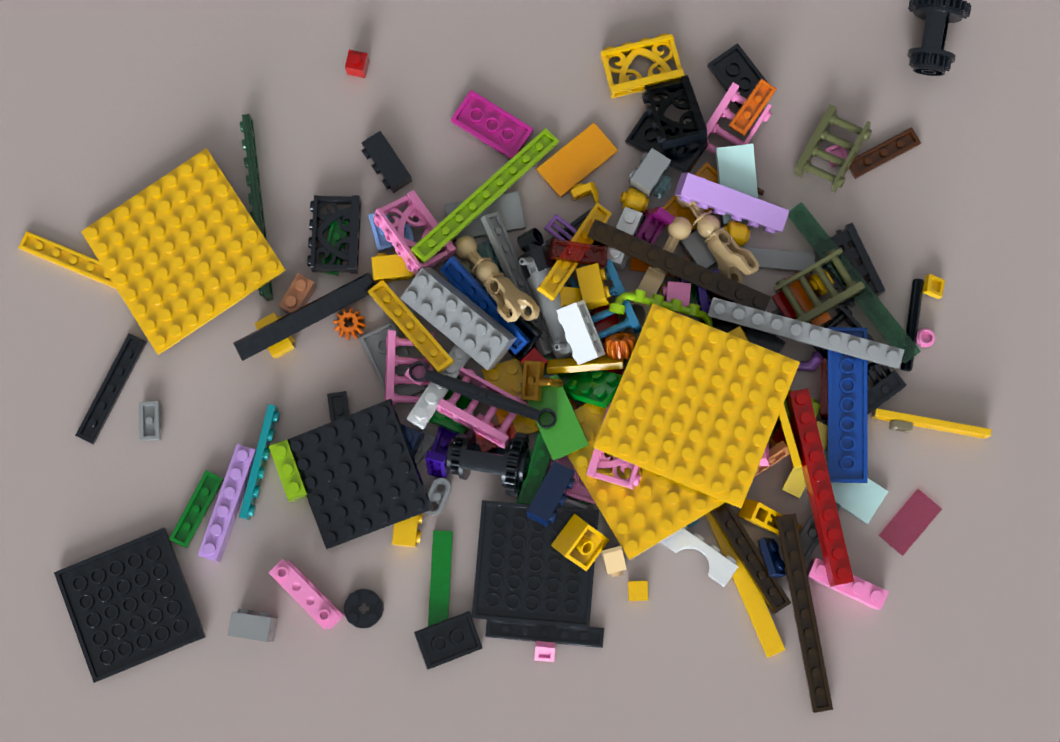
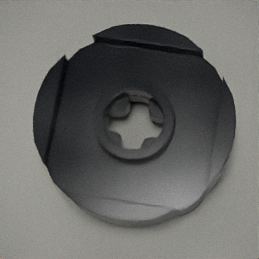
M369 589L356 590L348 596L344 604V614L347 621L357 628L372 627L381 619L384 611L381 598ZM362 603H366V606L369 607V611H366L365 614L358 610Z

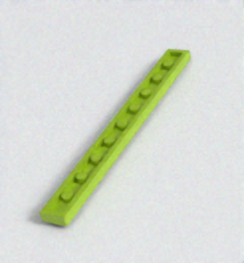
M545 128L412 247L411 251L424 264L427 263L558 144L559 140Z

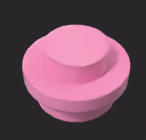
M921 329L917 332L916 342L921 347H930L935 342V334L930 329Z

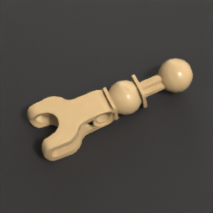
M675 195L677 203L681 207L690 208L697 218L692 225H697L698 234L707 238L704 242L707 243L708 249L718 263L719 274L730 279L732 277L734 281L742 284L743 277L740 271L744 275H751L758 270L759 264L752 252L745 248H740L732 236L725 231L724 227L720 229L719 219L711 215L713 213L712 210L705 213L702 208L697 207V203L680 201V197Z
M679 216L675 217L671 224H668L669 237L663 249L674 253L679 241L688 238L692 230L688 219ZM650 265L637 289L646 291L645 296L652 298L653 294L658 293L667 272ZM630 300L631 305L636 304L644 308L645 315L642 321V326H644L651 306Z
M468 235L459 237L454 245L457 256L469 259L473 263L474 267L471 272L476 274L478 281L484 284L483 286L495 300L497 312L507 322H516L519 316L527 321L537 319L540 308L533 298L520 291L509 278L504 277V273H500L497 264L492 262L491 258H482L477 252V242L473 237ZM527 306H529L532 310L531 315L526 309Z

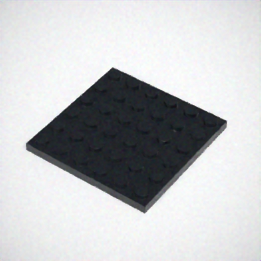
M392 399L287 439L308 494L306 496L326 549L433 509Z
M482 500L472 618L589 629L595 561L585 571L564 557L551 544L574 514L598 530L599 510L558 507L557 512L559 513L555 522H550L549 526L546 527L527 517V510L530 504Z
M166 528L159 529L54 572L94 683L206 637Z

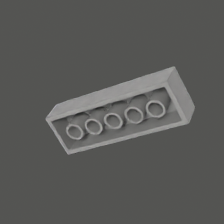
M431 267L421 268L400 298L486 370L496 368L517 339Z

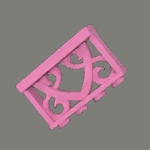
M414 190L408 192L406 196L376 209L374 214L376 226L382 229L386 240L392 243L397 255L402 257L407 269L413 272L415 276L421 268L433 267L444 260H449L454 255L456 247L451 241L440 250V254L432 257L425 264L419 262L415 254L410 250L417 242L404 238L405 223L416 228L422 227L424 229L422 238L438 225ZM405 205L407 206V209L403 213L400 210H398L399 208ZM389 213L397 214L400 217V219L396 216H391V219L394 220V223H391L389 219L386 217V215ZM413 217H415L418 222H413Z
M610 402V404L607 406V410H606L604 419H605L606 414H607V412H608V410H609V407H610V405H611V402ZM594 448L587 470L589 477L634 490L635 486L639 485L641 480L639 471L641 467L622 459H617L614 456L613 460L610 461L611 456L607 458L605 457V452ZM620 466L623 473L625 468H630V477L627 479L619 478L617 467ZM613 468V477L598 473L599 469Z

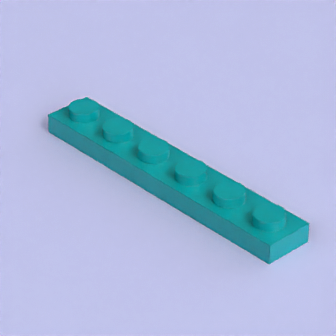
M268 404L239 514V518L250 520L256 511L254 502L255 498H258L260 495V479H263L265 476L266 468H264L265 460L269 459L271 452L268 449L269 444L275 437L274 425L275 422L278 423L280 418L279 408L274 405Z

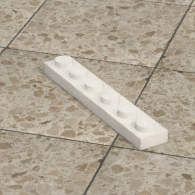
M455 344L449 353L454 363L441 374L457 379L460 368L465 367L470 356ZM430 382L408 415L407 421L424 430L437 410V404L441 398L444 399L449 390Z

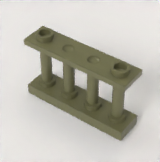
M830 104L794 167L795 175L802 177L804 172L807 173L809 171L832 182V192L835 193L838 187L842 188L846 180L844 176L864 140L870 138L872 133L870 129L871 122L867 121L864 128H861L839 118L837 107ZM836 124L858 134L859 137L855 144L829 133L830 125ZM828 140L850 150L846 160L820 149L821 141ZM819 156L841 166L837 176L812 165V162H810L812 157Z
M834 248L825 254V258L787 280L783 278L775 283V293L782 290L796 313L795 320L809 323L865 290L862 281L857 283L852 280L839 259V256L843 254L842 248L838 250ZM830 261L833 262L847 285L845 286L846 290L841 293L836 291L822 268L823 265ZM813 271L817 273L830 294V299L824 303L818 299L805 278L806 275ZM796 281H799L813 304V309L807 313L805 310H802L788 287Z

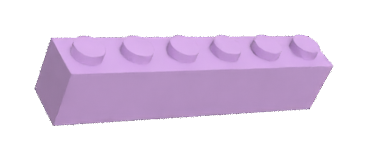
M681 173L674 194L680 197V201L686 203L695 202L697 207L706 210L708 207L712 208L715 214L722 216L725 214L731 215L730 219L734 221H747V225L754 228L761 226L765 232L770 234L783 232L790 211L690 173Z
M240 444L236 445L198 556L221 562L246 491L256 453L255 449Z

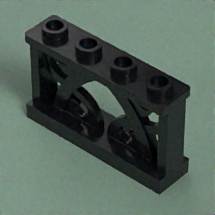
M688 75L681 76V79L652 86L644 85L645 92L642 93L643 103L648 105L646 106L647 115L652 117L651 127L653 131L657 132L655 134L657 145H661L662 151H666L667 148L694 142H700V144L707 142V128ZM658 96L660 100L655 101L653 97ZM681 100L685 101V103L679 104ZM671 104L678 109L688 110L682 114L679 122L664 116L665 111ZM687 118L691 119L690 122L685 121L686 124L683 123V121H684L685 119H687ZM671 131V136L667 137L665 132Z
M314 195V201L310 202V211L313 212V219L309 221L312 237L308 239V247L311 248V255H308L307 258L308 267L311 268L312 272H348L358 274L361 222L360 196ZM330 204L334 207L335 213L332 214L327 209V214L322 215L320 209L323 205ZM337 204H351V207L339 210ZM340 218H343V221L348 219L350 220V223L345 226L342 224ZM319 219L323 221L320 226H319ZM337 221L339 227L345 232H349L350 236L339 240L334 248L325 239L323 234L330 225ZM318 240L323 247L318 248ZM343 243L349 245L348 249L345 250L342 247L341 251H339ZM320 253L325 254L324 260L330 254L333 255L331 261L327 264H321L318 261ZM338 258L349 262V265H334Z

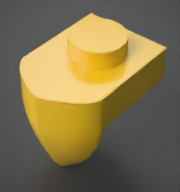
M595 182L579 183L571 189L570 195L573 201L591 195L594 203H599V193Z

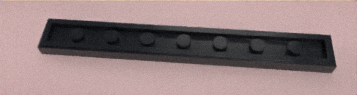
M366 273L237 340L233 345L240 359L244 361L368 296V290L375 286L371 274Z

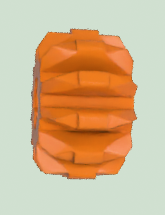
M352 307L349 308L348 313L345 309H342L343 315L337 313L336 316L339 320L333 321L335 325H338L334 330L335 332L340 331L339 337L341 338L346 334V340H350L351 335H353L354 339H357L356 333L358 332L362 335L363 331L360 328L366 327V324L362 322L365 320V317L359 316L361 312L359 310L354 312ZM352 320V323L354 325L352 327L349 326L347 328L346 322H351Z
M621 332L608 336L605 339L607 356L614 360L631 357L637 342L635 335L629 332Z

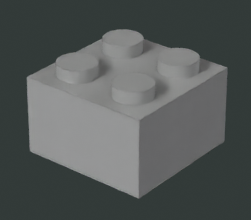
M651 148L649 153L645 152L641 157L639 168L635 167L632 170L628 181L630 182L629 188L632 187L641 191L649 199L667 173L671 160Z
M239 608L238 612H232L228 636L265 642L274 641L278 618L272 617L273 613L258 612L256 615L253 614L254 610Z

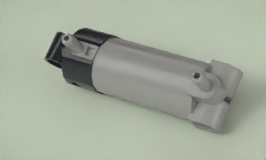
M532 228L517 237L519 247L525 252L518 258L526 281L529 283L535 301L540 308V313L553 342L551 348L557 359L567 358L572 355V348L565 338V331L558 320V313L556 311L563 308L561 307L560 292L551 301L537 290L558 259L553 245L542 246L544 239L541 232L537 228ZM567 281L563 287H569Z

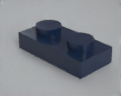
M766 537L759 539L758 543L769 576L777 578L785 576V564L780 557L779 546L775 539Z

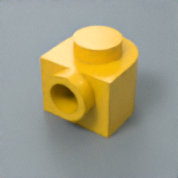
M823 269L831 283L834 284V281L832 280L828 272L825 269ZM817 273L809 277V284L813 291L821 294V296L828 293Z

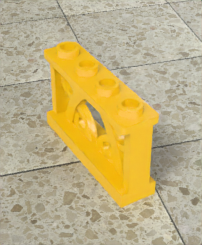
M663 33L656 38H643L636 43L626 42L615 48L609 46L600 52V59L611 99L645 91L644 85L652 86L675 81L684 76L673 34ZM665 45L669 48L670 53L662 59L661 56H663L664 50L659 52L657 48ZM638 55L655 62L649 68L647 77L643 78L636 70L628 69ZM619 57L620 61L614 62V64L621 67V69L612 68L609 65V60ZM671 58L673 59V63L675 66V70L673 71L666 63ZM659 66V68H657L656 70H658L660 74H653L652 71ZM611 73L619 74L618 84L614 85ZM626 74H633L636 76V79L630 81L629 77L631 75L626 76Z

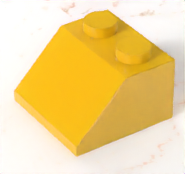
M574 514L551 546L564 557L587 571L610 539Z

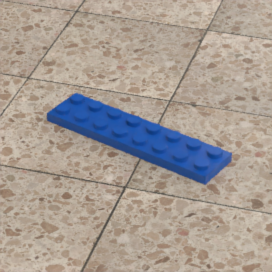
M828 327L831 330L867 339V328ZM827 350V468L831 483H868L867 360Z

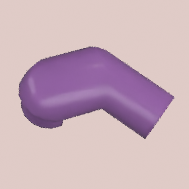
M813 352L812 357L808 361H799L800 364L797 371L816 370L823 362L822 354L820 352Z

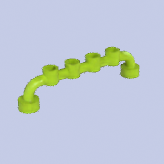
M635 289L634 293H621L616 298L615 303H610L609 311L612 313L624 314L626 306L622 305L625 300H632L633 302L650 306L654 303L676 313L701 318L705 321L706 325L713 327L712 318L708 317V313L700 310V305L689 303L688 307L682 306V301L677 299H671V302H666L662 295L653 294L651 298L645 296L646 291Z

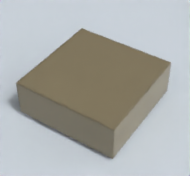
M893 420L889 424V429L909 432L913 429V423Z

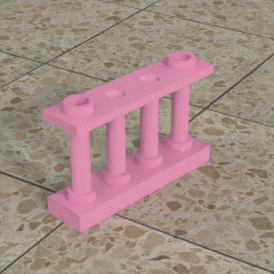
M733 82L706 124L708 142L706 150L715 155V148L717 147L709 143L710 141L708 140L711 133L718 134L734 145L749 144L762 122H767L770 118L772 105L768 104L766 109L762 110L759 115L761 117L755 126L752 125L748 130L750 134L745 142L719 127L720 125L718 124L721 117H726L731 121L736 114L732 113L730 108H728L731 101L734 103L736 101L741 105L746 101V98L738 92L739 85Z
M388 330L386 333L384 401L392 399L395 405L397 403H417L421 396L397 395V393H394V385L416 384L406 376L395 374V366L411 365L416 359L425 363L431 371H433V367L425 358L399 357L395 355V347L414 345L408 338L396 336V330ZM425 380L421 385L428 386L430 382Z
M460 368L459 377L462 378V381L470 382L473 385L529 405L525 400H521V397H514L480 378L473 370ZM454 392L449 400L441 398L437 404L438 412L498 446L506 447L509 440L506 432L517 414L509 412L501 427L495 429L490 426V421L498 408L490 406L483 419L479 420L473 416L479 401L472 399L468 407L461 410L456 407L461 394Z
M282 559L269 572L324 630L326 628L331 629L344 616L290 560L286 562Z

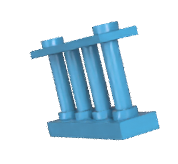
M612 260L605 261L607 280L611 279L614 284L609 288L611 296H619L626 291ZM570 277L571 285L569 287L580 288L579 283L576 284L574 278ZM625 300L622 305L626 306L627 318H625V321L598 332L600 341L626 328H633L635 334L641 332L642 328L630 300ZM608 308L591 316L593 323H596L616 313L610 312Z

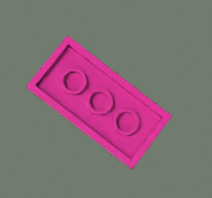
M470 90L450 119L453 124L509 159H512L522 149L534 131L532 127L473 90Z

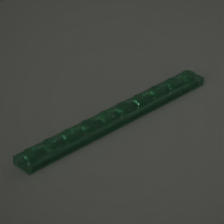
M250 114L242 115L243 121H240V129L245 139H242V147L244 151L246 150L247 157H244L245 168H248L249 175H246V182L251 190V193H248L249 204L253 208L250 215L266 238L253 119ZM270 280L258 288L260 296H263L266 301L274 300L272 281Z
M802 202L789 211L788 218L821 259L826 257L825 254L834 248L836 250L839 249ZM843 254L840 255L839 259L852 280L857 283L862 281L865 286L864 291L852 297L890 346L904 349L902 361L904 364L921 351ZM832 261L828 262L826 266L846 290L845 286L847 285Z

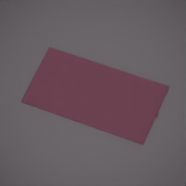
M917 489L878 536L903 556L942 509Z

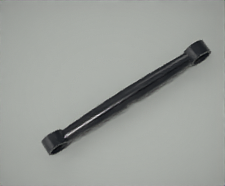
M416 361L409 367V375L416 382L427 380L479 402L535 420L543 429H551L556 424V414L551 409L545 408L540 411L485 388L431 371L421 361ZM418 365L424 366L426 370L425 376L420 379L412 375L413 368ZM544 412L551 413L554 417L553 423L547 426L542 425L540 415Z

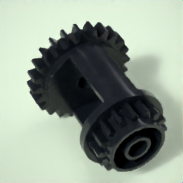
M962 0L909 1L908 9L910 12H913L916 17L926 20L922 46L908 50L909 66L913 68V72L927 76H943L945 71L950 70L951 63L955 62L956 55L944 50L948 23L960 22L962 18L967 19L970 16L972 7L970 3Z
M475 432L458 433L456 437H452L449 443L446 460L447 469H450L451 474L459 475V478L463 480L468 479L471 470L502 475L501 481L502 486L506 489V495L518 496L522 483L527 478L530 465L528 434L517 432L514 438L509 440L507 448L504 449L476 444Z

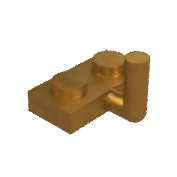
M524 361L521 400L541 401L543 386L562 387L563 381L560 379L543 378L545 362Z

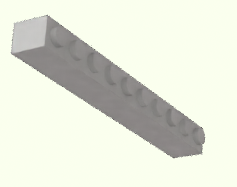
M715 297L712 299L708 317L896 369L900 368L904 349Z

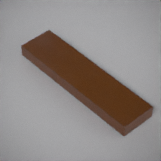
M911 127L856 156L849 170L854 178L857 179L919 146L921 142Z

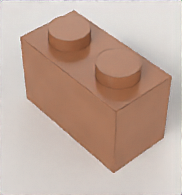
M297 273L278 306L289 314L307 305L317 288L316 284Z

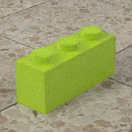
M288 440L270 445L269 449L288 501L294 502L307 497L306 495L308 494Z

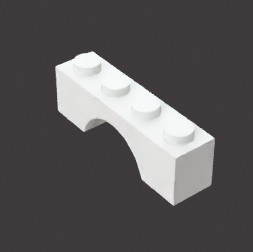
M687 526L660 542L675 553L684 549H695L703 553L709 563L708 577L723 587L727 585L738 569V566L735 565L737 563L736 560L728 555L726 557L719 553L721 550L713 544H710V546L703 542L704 538L697 533L691 534L688 532Z

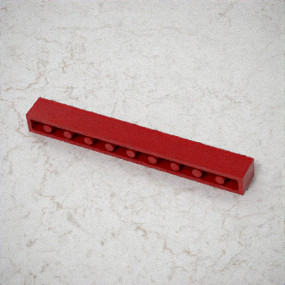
M809 388L790 391L786 396V402L829 585L834 587L854 582Z

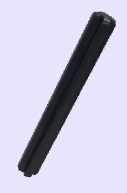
M914 279L912 284L901 370L907 372L912 371L924 285V280Z

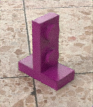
M661 206L645 210L643 213L644 221L635 237L654 244L663 227L671 224L675 217Z

